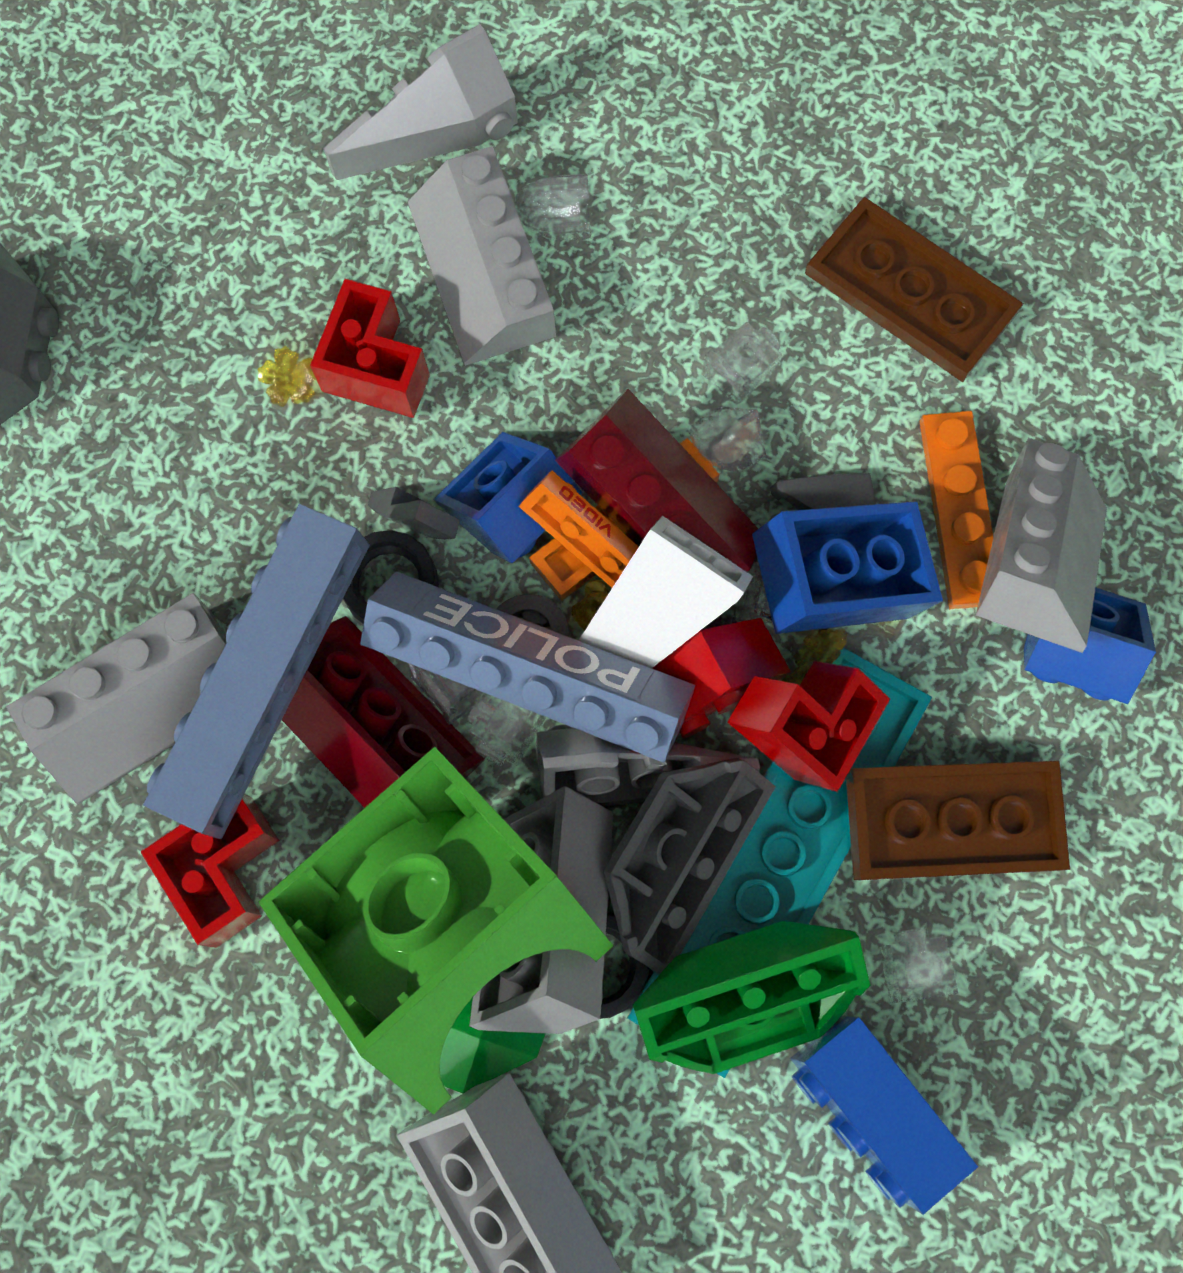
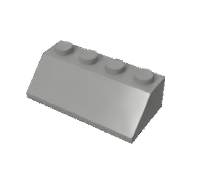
M493 146L446 160L407 202L464 366L556 337L554 309Z
M1028 437L1005 485L976 616L1083 653L1088 642L1107 507L1079 454L1067 451L1060 445L1044 443Z
M192 593L7 705L6 708L30 751L76 804H80L175 744V729L182 717L192 711L201 694V679L207 668L211 664L217 663L227 644L226 635L211 610Z
M564 786L506 817L504 820L557 875L606 936L609 890L604 869L611 859L613 812ZM558 949L542 952L515 963L490 980L473 996L469 1027L486 1031L562 1034L599 1020L603 999L604 955L595 962L585 953L569 949Z
M510 1073L474 1086L443 1105L434 1115L432 1113L428 1114L397 1135L472 1273H622L613 1258L610 1248L604 1242L587 1212L581 1196L573 1187L555 1155L553 1146L546 1139L528 1107L523 1093L518 1089Z

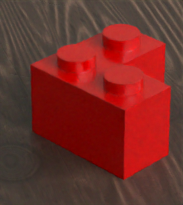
M344 279L310 367L321 391L324 393L414 418L430 373L422 348L393 340L400 323V317L392 291Z
M762 618L700 630L652 668L696 685L679 732L682 738L690 737L711 724L708 716L716 710L718 714H722L736 708L754 676L780 680L791 672Z
M814 661L800 685L754 676L727 723L794 780L838 792L890 698L859 668Z
M244 794L222 839L201 834L181 824L142 850L141 854L197 945L217 948L262 917L234 871L280 840L253 798Z

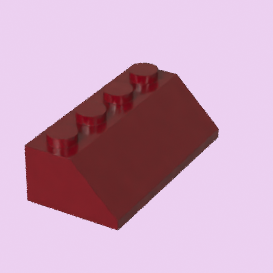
M626 389L555 459L624 534L638 546H640L655 523L664 516L744 571L748 572L757 556L752 533L758 530V527L629 389Z
M346 616L331 622L282 721L364 808L434 747L465 779L484 762L485 758L383 653L360 644L362 632Z

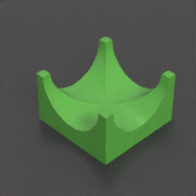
M436 747L432 748L258 901L359 1055L433 1115L452 1098L443 1086L440 1078V1057L445 1039L460 1012L483 986L515 963L542 952L558 949L575 950L585 953L597 962L613 947V944L557 875Z

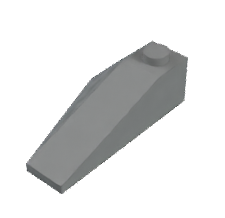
M481 24L437 48L426 58L431 64L428 69L410 84L403 78L392 88L395 95L389 103L378 112L375 110L365 111L323 148L331 173L336 180L479 146L489 139L499 140L512 130L513 125L518 123L515 95L487 33Z
M566 724L553 726L547 731L536 732V758L541 798L566 786L603 807L641 803L646 800L660 774L664 772L733 758L742 759L759 772L760 770L757 758L678 743L673 744L663 763Z

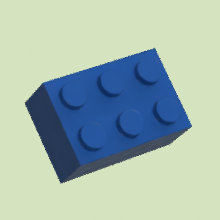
M917 502L782 511L752 533L775 634L904 620L943 601Z
M841 1016L821 1038L810 1041L790 1058L799 1069L792 1075L795 1083L813 1104L816 1102L821 1108L825 1105L828 1106L835 1115L828 1122L833 1132L850 1152L853 1150L860 1158L864 1154L873 1164L865 1171L883 1196L887 1200L891 1199L899 1208L907 1204L924 1215L978 1168L977 1164L859 1017Z

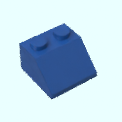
M502 432L433 500L449 515L459 519V524L491 553L513 563L517 558L529 553L535 546L536 539L545 531L543 527L518 507L531 490L553 470L565 482L571 484L580 495L583 492L555 461L556 456L549 448Z
M1095 587L1088 642L1083 653L1027 634L1024 645V670L1031 672L1035 677L1047 683L1062 682L1080 688L1086 694L1098 700L1107 701L1113 699L1129 704L1156 653L1146 604Z

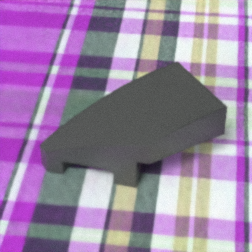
M870 473L803 477L778 481L770 487L771 495L779 501L784 498L797 510L876 505Z
M398 487L371 491L368 506L376 513L429 538L442 540L456 538L460 523L459 519Z

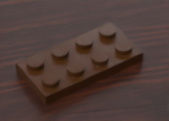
M866 197L862 198L807 263L805 270L807 276L961 382L965 381L1016 317L1024 304Z
M1060 761L851 768L846 776L854 880L1070 870Z

